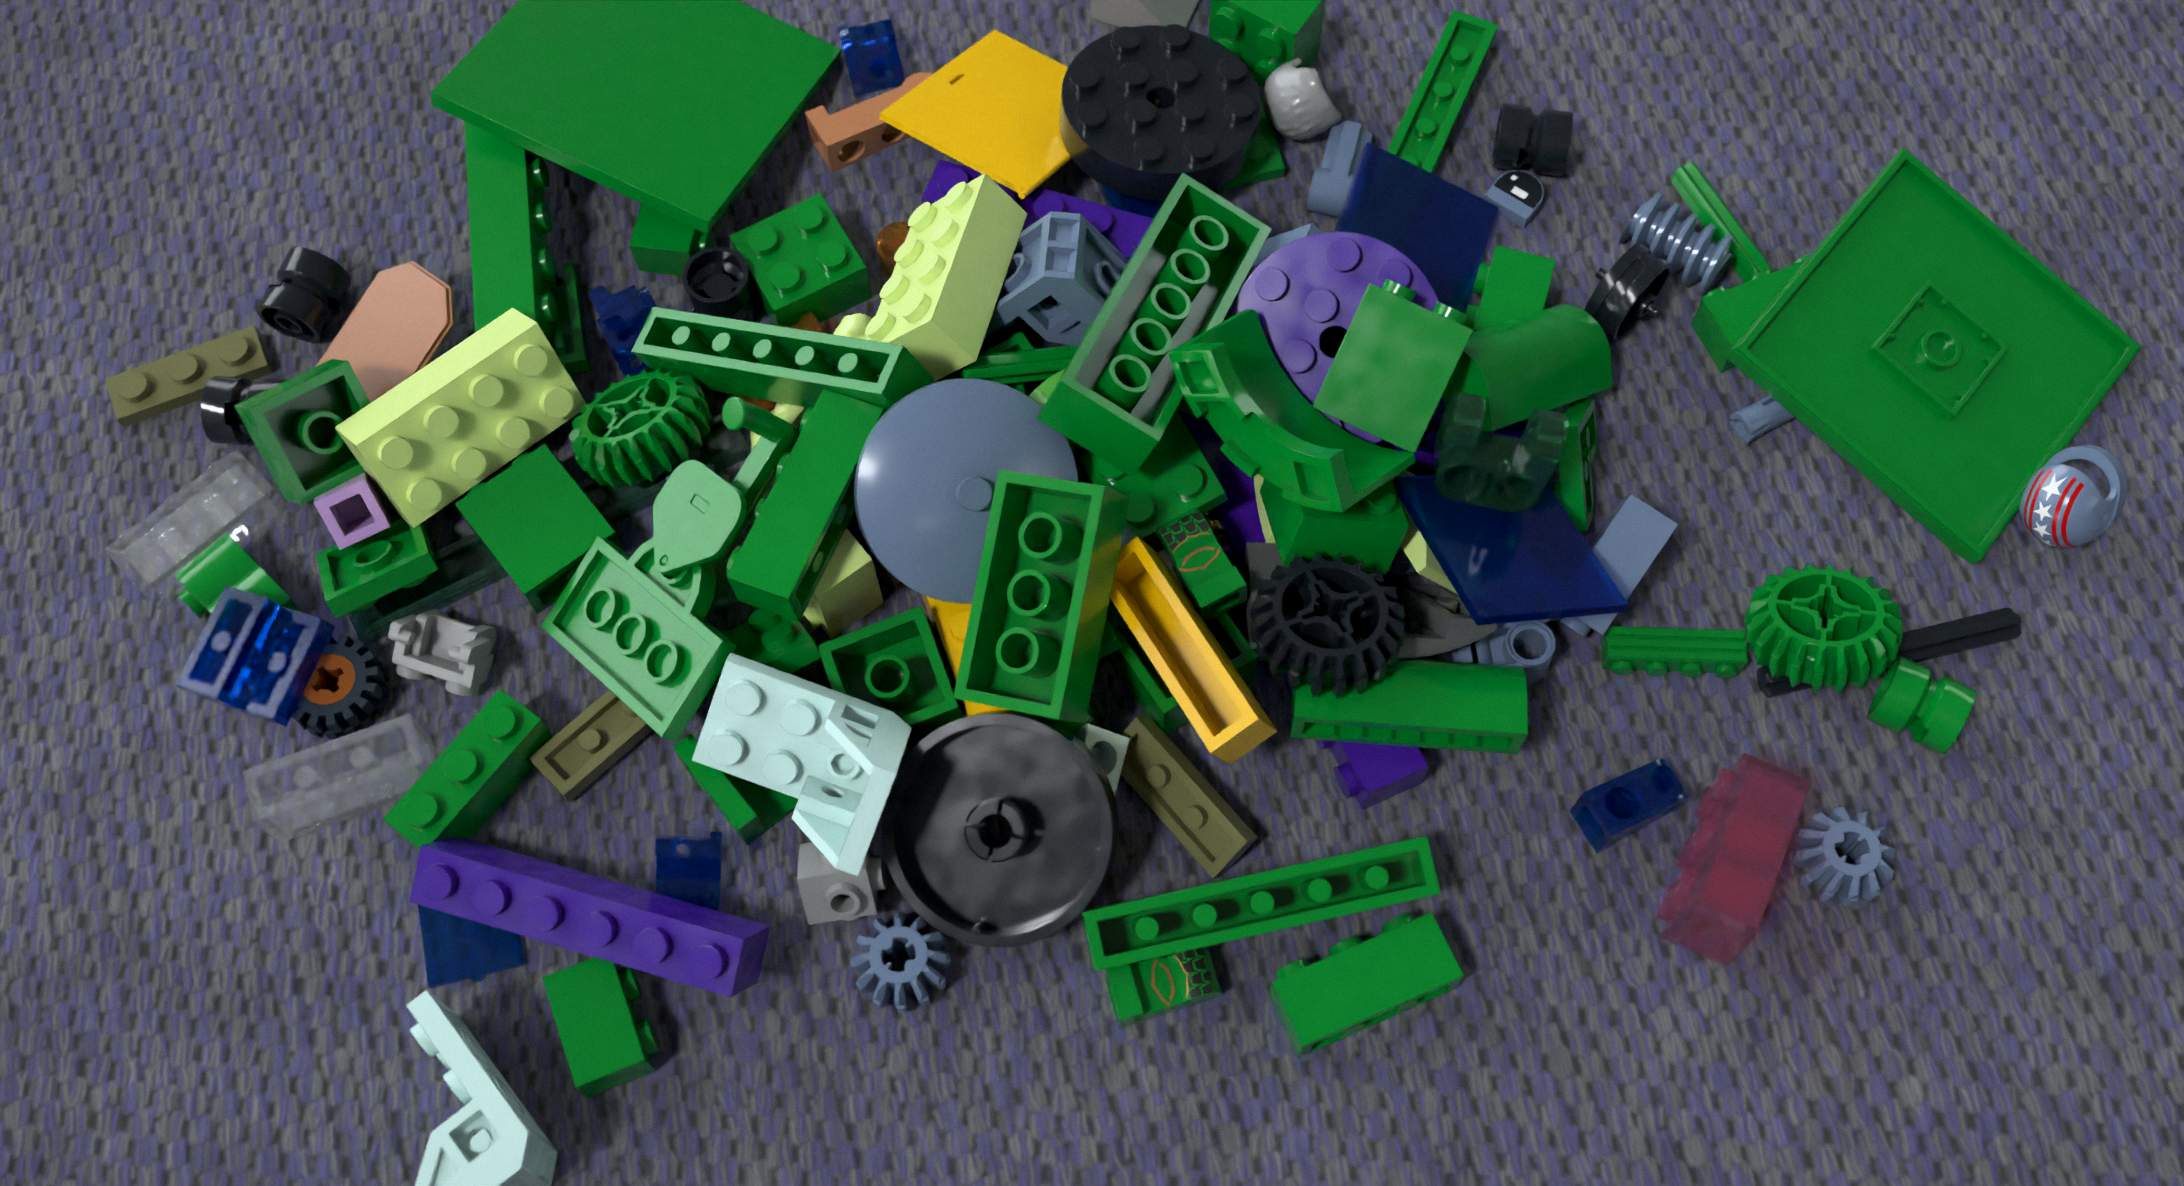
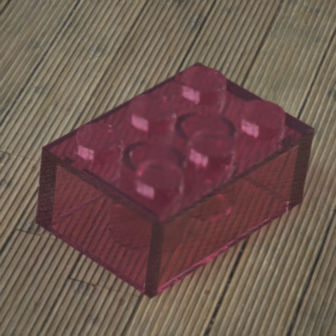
M1746 753L1740 756L1731 769L1723 766L1720 768L1712 787L1707 786L1697 805L1694 817L1701 820L1693 836H1687L1676 860L1675 866L1682 870L1674 886L1669 885L1658 907L1656 917L1665 920L1659 938L1722 966H1726L1755 938L1811 780Z

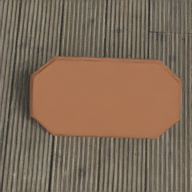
M414 261L378 272L316 366L331 359L349 361L370 403L430 363L455 325L452 287Z

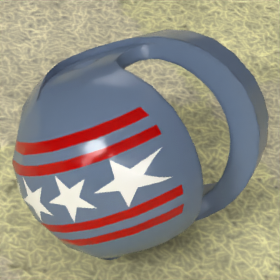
M2094 445L2075 446L2058 452L2030 478L2024 489L2019 505L2023 523L2034 537L2050 546L2074 548L2088 544L2105 533L2125 504L2128 485L2124 468L2111 453ZM2083 459L2096 464L2109 480L2111 487L2109 496L2103 499L2095 483L2078 469L2063 465L2065 461Z

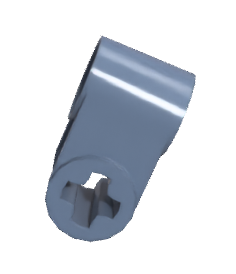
M1525 619L1517 622L1497 624L1496 631L1464 647L1451 650L1453 662L1521 666L1525 671L1526 682L1530 684L1539 681L1545 676L1555 651V637L1551 629L1537 620ZM1529 646L1535 649L1540 657L1533 660L1522 658L1515 652V648Z

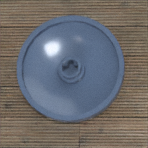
M959 378L943 380L921 387L904 396L882 415L869 433L859 455L854 479V502L858 523L864 539L872 553L890 574L906 586L930 598L945 602L972 604L999 469L1078 482L1074 456L1067 439L1063 434L1037 419L1043 407L1027 395L1007 385L988 380Z

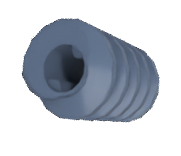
M1658 192L1647 202H1644L1623 231L1618 244H1623L1632 237L1630 248L1635 244L1641 243L1649 248L1651 254L1656 258L1665 259L1667 257L1666 261L1672 265L1670 276L1675 275L1684 268L1681 279L1682 284L1686 287L1691 286L1701 279L1699 295L1704 297L1725 274L1735 254L1729 252L1733 236L1728 234L1715 244L1711 241L1715 225L1710 224L1697 233L1694 229L1698 215L1693 213L1684 221L1679 222L1677 217L1681 205L1676 202L1666 211H1661L1660 206L1664 194Z

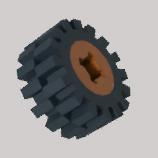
M330 634L320 636L322 646L319 647L310 639L302 644L307 651L304 656L301 657L294 651L288 657L294 668L282 667L279 676L287 684L278 685V694L284 699L281 703L284 709L304 729H307L316 737L321 738L322 734H324L329 740H339L340 732H344L349 738L358 735L355 726L362 723L368 729L375 723L369 717L372 712L375 711L382 715L386 708L381 701V697L389 698L390 688L385 683V681H389L388 673L382 667L383 664L363 642L358 639L354 642L349 635L339 634L337 642Z

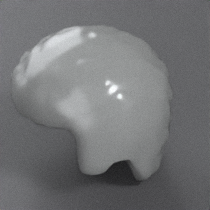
M1296 58L1276 68L1267 78L1263 93V104L1271 125L1280 134L1292 140L1303 141L1329 130L1331 126L1340 122L1342 114L1334 107L1325 92L1317 70L1315 68H1296L1302 62L1300 58Z

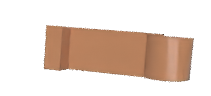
M927 72L912 74L905 79L902 86L831 115L827 113L823 105L805 112L810 139L831 173L912 137L880 120V112L933 74Z

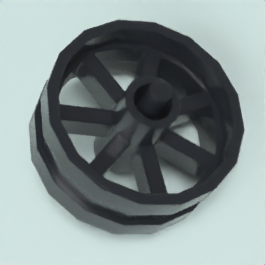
M1641 243L1633 245L1615 262L1608 272L1602 268L1597 271L1595 277L1601 280V282L1590 297L1584 311L1589 313L1599 323L1608 338L1614 342L1620 340L1646 313L1655 317L1660 309L1653 305L1667 282L1672 271V265L1662 258L1653 256L1651 250Z

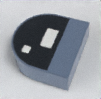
M1522 170L1508 171L1499 176L1485 193L1482 204L1524 229L1540 208L1544 194L1543 186L1539 179L1529 172Z

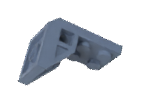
M1049 212L1021 232L984 339L997 330L1003 331L1009 328L1020 316L1048 342L1080 345L1084 331L1090 322L1094 321L1129 260L1081 214ZM1051 295L1058 303L1048 304L1043 300Z

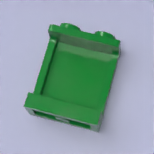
M1386 278L1382 288L1369 283L1312 407L1415 454L1474 330L1464 326L1468 317L1467 314L1438 301L1433 311H1430L1412 302L1417 292Z
M545 444L533 452L520 455L512 462L509 468L488 482L475 485L464 498L455 503L473 532H476L519 588L536 614L558 600L597 536L614 542L625 552L616 532Z

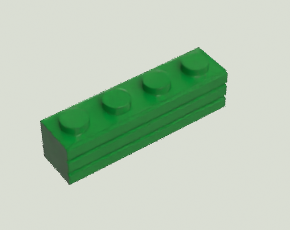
M1609 626L1600 637L1602 669H1610L1615 675H1627L1632 673L1633 670L1646 671V674L1649 676H1662L1667 674L1668 671L1681 672V675L1684 677H1697L1702 672L1715 673L1716 677L1725 679L1740 674L1747 664L1744 630Z

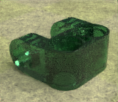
M1454 391L1442 416L1433 448L1435 483L1438 492L1452 501L1504 512L1517 513L1534 506L1539 500L1540 494L1553 474L1562 454L1568 431L1567 415L1536 408L1520 440L1481 431L1486 409L1485 398Z

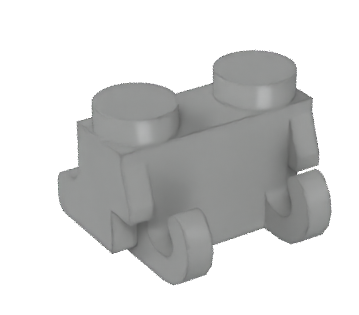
M431 609L418 615L411 614L393 621L390 625L388 637L395 640L392 663L397 664L396 673L402 677L425 680L432 675L446 680L445 689L453 694L475 696L479 693L480 684L487 681L494 655L490 654L497 640V630L485 624L476 627L449 618L445 611Z

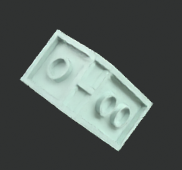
M730 653L725 661L692 761L797 798L798 801L792 815L793 821L834 868L858 876L898 771L912 728L890 710Z
M424 991L406 1005L418 1022L410 1031L430 1057L433 1058L436 1055L445 1067L450 1070L443 1077L455 1095L467 1105L430 1133L415 1186H551L558 1152L461 1017L429 991Z

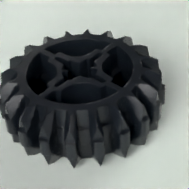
M1317 550L1314 556L1311 557L1310 563L1295 555L1289 564V568L1276 565L1275 570L1271 573V578L1263 579L1262 584L1258 587L1257 597L1251 605L1250 637L1252 638L1251 642L1257 644L1256 653L1258 661H1270L1269 670L1271 671L1272 678L1288 674V683L1291 690L1301 683L1310 685L1313 698L1321 691L1322 687L1330 688L1338 699L1344 693L1346 685L1360 694L1366 688L1368 680L1379 684L1380 680L1385 676L1386 668L1392 669V666L1397 662L1400 652L1399 647L1403 646L1406 635L1405 625L1403 624L1405 619L1404 605L1397 603L1396 587L1383 586L1382 571L1371 574L1365 573L1366 567L1363 559L1353 566L1344 563L1341 552L1333 561H1325ZM1300 604L1303 610L1296 613V618L1285 621L1284 614ZM1368 626L1371 635L1356 645L1353 637L1357 636L1359 629Z

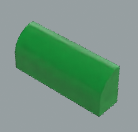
M1561 304L1473 332L1444 391L1446 429L1495 431L1613 387L1610 347L1603 329L1589 313L1581 308Z
M1398 658L1392 669L1386 668L1385 676L1380 680L1379 684L1368 680L1366 688L1360 694L1348 685L1345 686L1344 693L1338 699L1330 688L1324 687L1313 698L1310 685L1301 683L1292 690L1290 738L1518 754L1528 735L1527 682L1525 671L1521 666Z

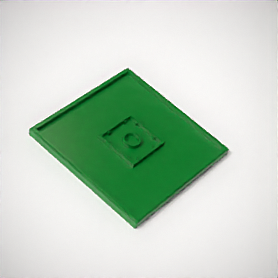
M519 0L431 91V105L708 234L834 70L840 60L842 49L737 0Z
M1902 147L1724 357L1950 550L1973 565L1983 558L2019 510L2024 489L2030 478L2040 468L2045 466L2055 454L2067 447L2142 346Z

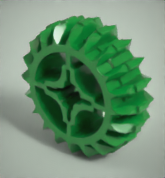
M648 367L638 375L633 376L628 373L624 380L618 383L611 382L610 388L603 393H595V400L592 403L583 405L580 408L582 415L572 421L574 429L568 437L576 454L575 459L583 471H587L591 478H595L600 486L610 484L614 489H618L627 483L634 488L642 480L649 479L651 482H654L657 475L665 471L672 473L674 465L682 461H688V453L699 449L703 445L701 438L711 431L708 423L713 417L703 390L698 383L694 382L691 375H684L675 369L668 372L662 367L653 372Z
M1808 562L1802 571L1799 572L1791 567H1785L1782 575H1768L1763 586L1755 588V592L1750 600V607L1746 609L1744 625L1747 627L1746 641L1748 642V649L1754 651L1757 665L1769 666L1772 678L1788 676L1792 688L1802 682L1812 685L1815 693L1821 686H1831L1840 694L1846 684L1861 690L1868 679L1880 680L1882 673L1885 672L1886 668H1891L1893 661L1897 658L1903 636L1902 620H1900L1901 615L1899 613L1900 605L1891 601L1889 589L1875 587L1874 577L1859 579L1855 577L1853 568L1840 572L1833 570L1831 563H1829L1825 569H1815Z

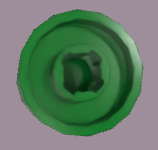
M1900 655L1893 661L1891 668L1884 675L1869 707L1866 719L1894 733L1904 729L1910 730L1911 741L1943 755L1948 751L1962 730L1974 704L1976 690L1948 677H1942L1935 681L1931 679L1929 668Z

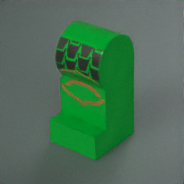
M1197 508L1156 528L1158 538L1173 565L1172 569L1204 622L1247 601L1246 582L1236 566H1232L1207 521Z
M1208 947L1175 953L1165 958L1161 956L1131 965L1126 964L1108 968L1104 978L1119 1029L1214 999L1222 994Z

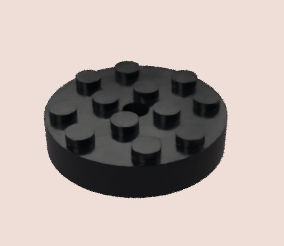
M1179 24L1167 26H1124L1091 42L1070 63L1062 83L1059 118L1060 133L1066 150L1073 161L1098 183L1131 197L1165 201L1182 172L1212 191L1230 182L1239 174L1248 162L1254 148L1261 112V100L1256 81L1245 63L1219 42L1197 32L1190 31Z
M1014 710L984 711L950 722L933 731L921 740L902 761L883 808V850L891 876L900 893L920 917L922 916L931 926L948 936L973 945L1002 948L1020 946L1046 938L1065 927L1085 909L1099 892L1108 876L1116 853L1118 841L1117 805L1111 784L1101 764L1091 750L1069 730L1038 715ZM1002 811L1001 815L1010 822L1012 833H1015L1010 841H999L990 834L988 820L991 814H997Z

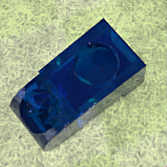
M1658 759L1583 792L1570 809V813L1596 854L1615 845L1618 841L1646 828L1648 824L1678 810L1690 800V796L1665 759Z

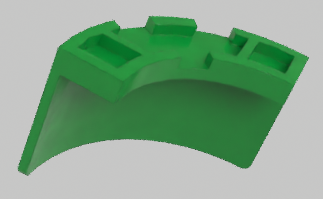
M1254 309L1243 310L1168 352L1175 377L1196 418L1204 415L1212 428L1224 441L1220 450L1250 478L1259 474L1275 486L1283 489L1281 497L1318 510L1343 513L1416 462L1414 452L1389 449L1366 442L1335 425L1313 408L1279 365L1264 335L1258 314Z

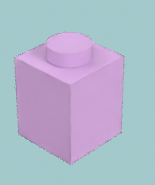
M366 472L314 498L313 503L339 550L385 530L391 525V514L375 484Z

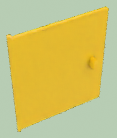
M995 29L880 112V120L981 174L986 173L992 180L1019 193L1018 195L1021 199L1027 197L1072 159L1062 141L1059 125L1062 83L1068 67Z

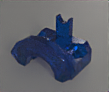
M891 19L848 28L846 25L837 26L838 38L846 61L854 96L902 86L905 77Z
M711 831L710 837L657 835L655 843V893L719 911L723 855L722 832ZM679 844H686L690 851L686 854H681L678 852L677 846Z

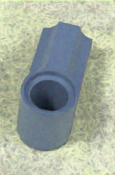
M1345 120L1342 124L1331 126L1321 167H1316L1307 201V211L1355 221L1358 203H1360L1365 182L1363 172L1365 165H1367L1373 135L1365 130L1361 123Z

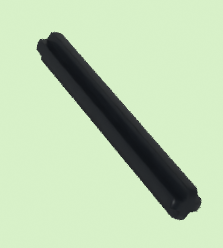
M2007 607L1903 632L1897 657L1901 655L1917 663L2016 639L2021 635L2020 624L2022 621L2019 614L2014 613L2011 608ZM1762 666L1757 670L1758 687L1768 698L1813 688L1812 685L1802 682L1792 688L1788 676L1772 678L1769 666Z

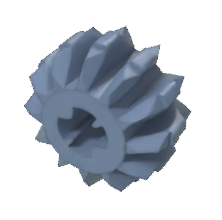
M1844 806L1834 808L1829 817L1822 812L1816 813L1808 820V829H1801L1795 835L1794 843L1801 850L1792 856L1791 865L1804 869L1809 868V871L1800 879V886H1811L1817 881L1822 886L1819 891L1820 902H1828L1836 892L1843 908L1853 906L1859 897L1864 901H1871L1880 894L1879 885H1886L1892 880L1895 871L1887 863L1895 858L1897 849L1880 844V840L1886 835L1887 827H1876L1872 831L1866 826L1868 822L1867 811L1859 812L1852 820ZM1837 848L1844 851L1841 858L1836 853ZM1847 854L1851 857L1852 864L1844 862Z
M899 910L895 913L893 927L887 928L884 920L880 917H875L872 923L877 936L874 938L867 934L858 935L856 942L858 947L865 953L851 958L853 970L863 973L856 981L859 991L861 993L874 991L872 1001L879 1009L888 1004L892 995H894V1002L898 1013L907 1012L909 1007L908 996L915 994L918 1003L922 1007L930 1004V999L924 987L927 984L934 989L943 990L946 986V980L938 970L951 966L950 954L939 951L946 942L944 934L941 931L928 933L929 923L922 916L915 919L912 925L908 927L905 912ZM898 952H908L910 960L905 962L904 971H894L892 963L897 961Z

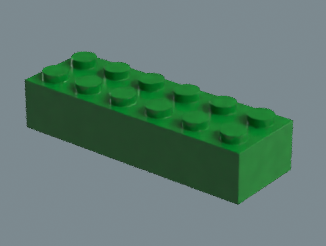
M1182 172L1038 414L1037 419L1133 477L1159 442L1183 397L1168 352L1223 322L1272 228Z

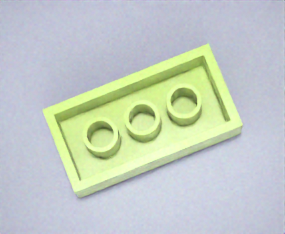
M986 173L967 184L959 182L949 190L945 197L932 204L925 202L920 205L909 218V232L905 242L899 247L894 256L896 265L891 278L880 291L882 301L876 315L865 329L866 340L903 345L934 378L933 382L975 362L1021 234L1027 212Z
M511 308L337 425L335 429L392 510L415 528L580 413V408L586 405V402L538 323L516 309Z

